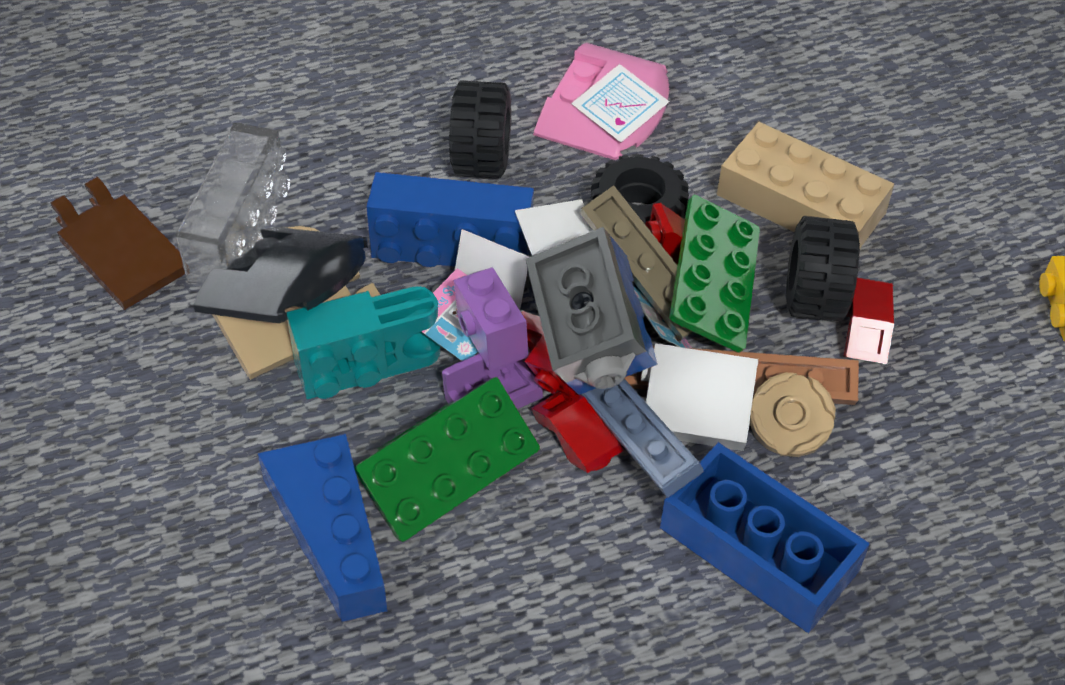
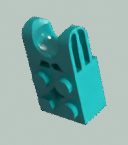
M410 287L371 297L369 291L323 302L309 311L305 308L286 312L293 358L306 399L315 397L321 399L331 398L339 391L355 386L368 388L377 384L381 379L428 367L435 363L440 356V345L421 332L431 328L438 317L437 298L425 287Z

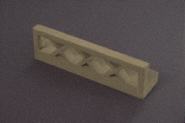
M613 185L582 207L580 214L593 231L604 227L628 257L634 283L681 341L693 331L672 322L669 318L678 266Z

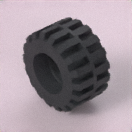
M461 80L454 90L450 113L449 154L453 172L456 176L502 178L507 168L510 147L511 95L506 83Z
M635 154V157H629L628 155L620 156L619 161L610 160L605 164V168H599L596 172V178H593L590 202L614 185L644 224L650 221L652 206L655 203H662L683 219L686 217L689 198L688 183L683 180L684 175L680 170H673L674 165L668 161L660 162L659 157L651 156V158L643 157L644 154ZM632 203H643L647 205H637Z
M803 216L797 224L791 244L786 283V302L792 317L841 322L849 312L856 288L860 254L859 234L855 222Z

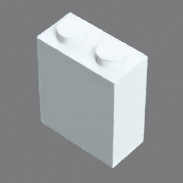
M655 343L654 352L658 365L642 370L641 381L649 382L647 398H641L680 441L715 446L719 442L728 449L744 451L747 443L758 359Z

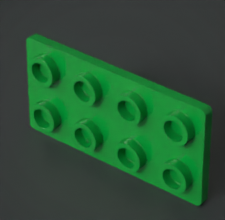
M694 194L691 196L687 205L669 316L672 322L738 353L746 348L760 227L698 195Z
M494 377L462 398L444 405L377 448L378 452L355 466V472L395 537L399 541L404 542L540 450V446L502 383L497 377Z

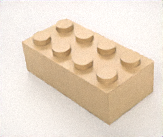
M758 122L722 164L717 195L795 232L796 226L803 216L853 221L857 227L861 248L886 214L894 183Z

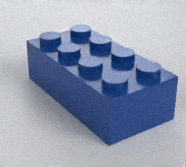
M375 172L366 207L371 258H377L386 263L405 261L419 263L425 267H435L437 265L455 267L462 229L530 257V249L515 210L533 207L534 188Z
M718 442L700 461L704 472L669 498L666 497L664 499L660 528L809 634L859 573L870 543Z

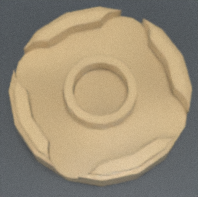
M785 372L770 377L758 387L752 400L749 423L754 437L766 449L781 456L800 457L814 453L826 443L834 427L836 408L830 393L819 381L809 376L806 378L802 375H797V373Z

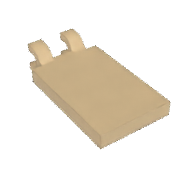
M359 272L354 276V278L350 282L360 278ZM374 283L361 288L355 293L369 291L371 297L380 295ZM345 285L324 302L351 296ZM293 306V307H290V308L285 309V312L292 311V310H296V309H300V308H304V307ZM213 315L250 380L294 359L287 321L278 324Z

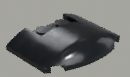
M282 227L262 229L263 239L257 241L254 247L242 257L232 261L231 266L227 269L213 268L193 306L195 312L282 323L288 320L285 309L297 306L304 307L309 311L347 285L365 262L366 256L363 248H368L367 238L357 235Z

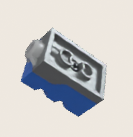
M604 227L525 259L552 370L578 395L596 388L607 389L620 384L625 377L658 365L651 338L645 329L642 319L644 314L641 303L632 282L634 278L628 257Z

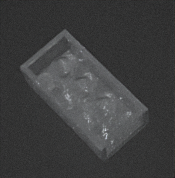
M233 123L176 233L189 286L201 288L213 268L227 269L231 266L232 261L242 257L254 247L257 241L263 239L261 230L265 229L267 224L272 225L274 223L279 197H286L290 185L289 175H285L284 169L286 152L285 148L281 147L278 130Z

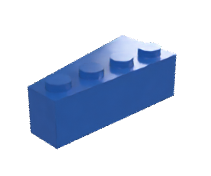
M346 434L258 453L263 480L275 498L286 522H288L296 536L303 553L312 565L340 620L344 622L387 611L385 586Z

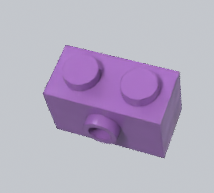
M491 267L455 279V298L460 326L465 336L471 338L489 371L527 358L529 355L526 320L494 268Z

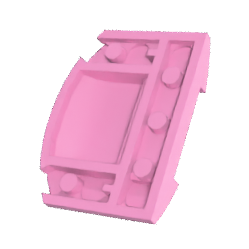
M590 43L581 45L575 51L574 60L551 98L547 97L533 135L612 160L619 159L620 156H623L621 151L633 145L637 148L651 135L660 122L666 105L620 143L571 103L619 64L668 100L669 83L666 66Z

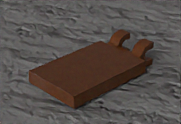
M98 177L84 184L86 190L92 195L89 202L93 207L78 215L71 202L64 195L50 202L54 211L59 215L55 218L56 221L63 227V229L57 232L60 242L124 310L192 270L191 263L125 194L114 200L106 185Z

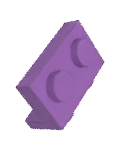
M477 354L464 361H459L442 371L444 394L448 403L462 398L494 377L500 380L517 409L543 398V389L534 381L535 376L522 360L489 371L480 354Z

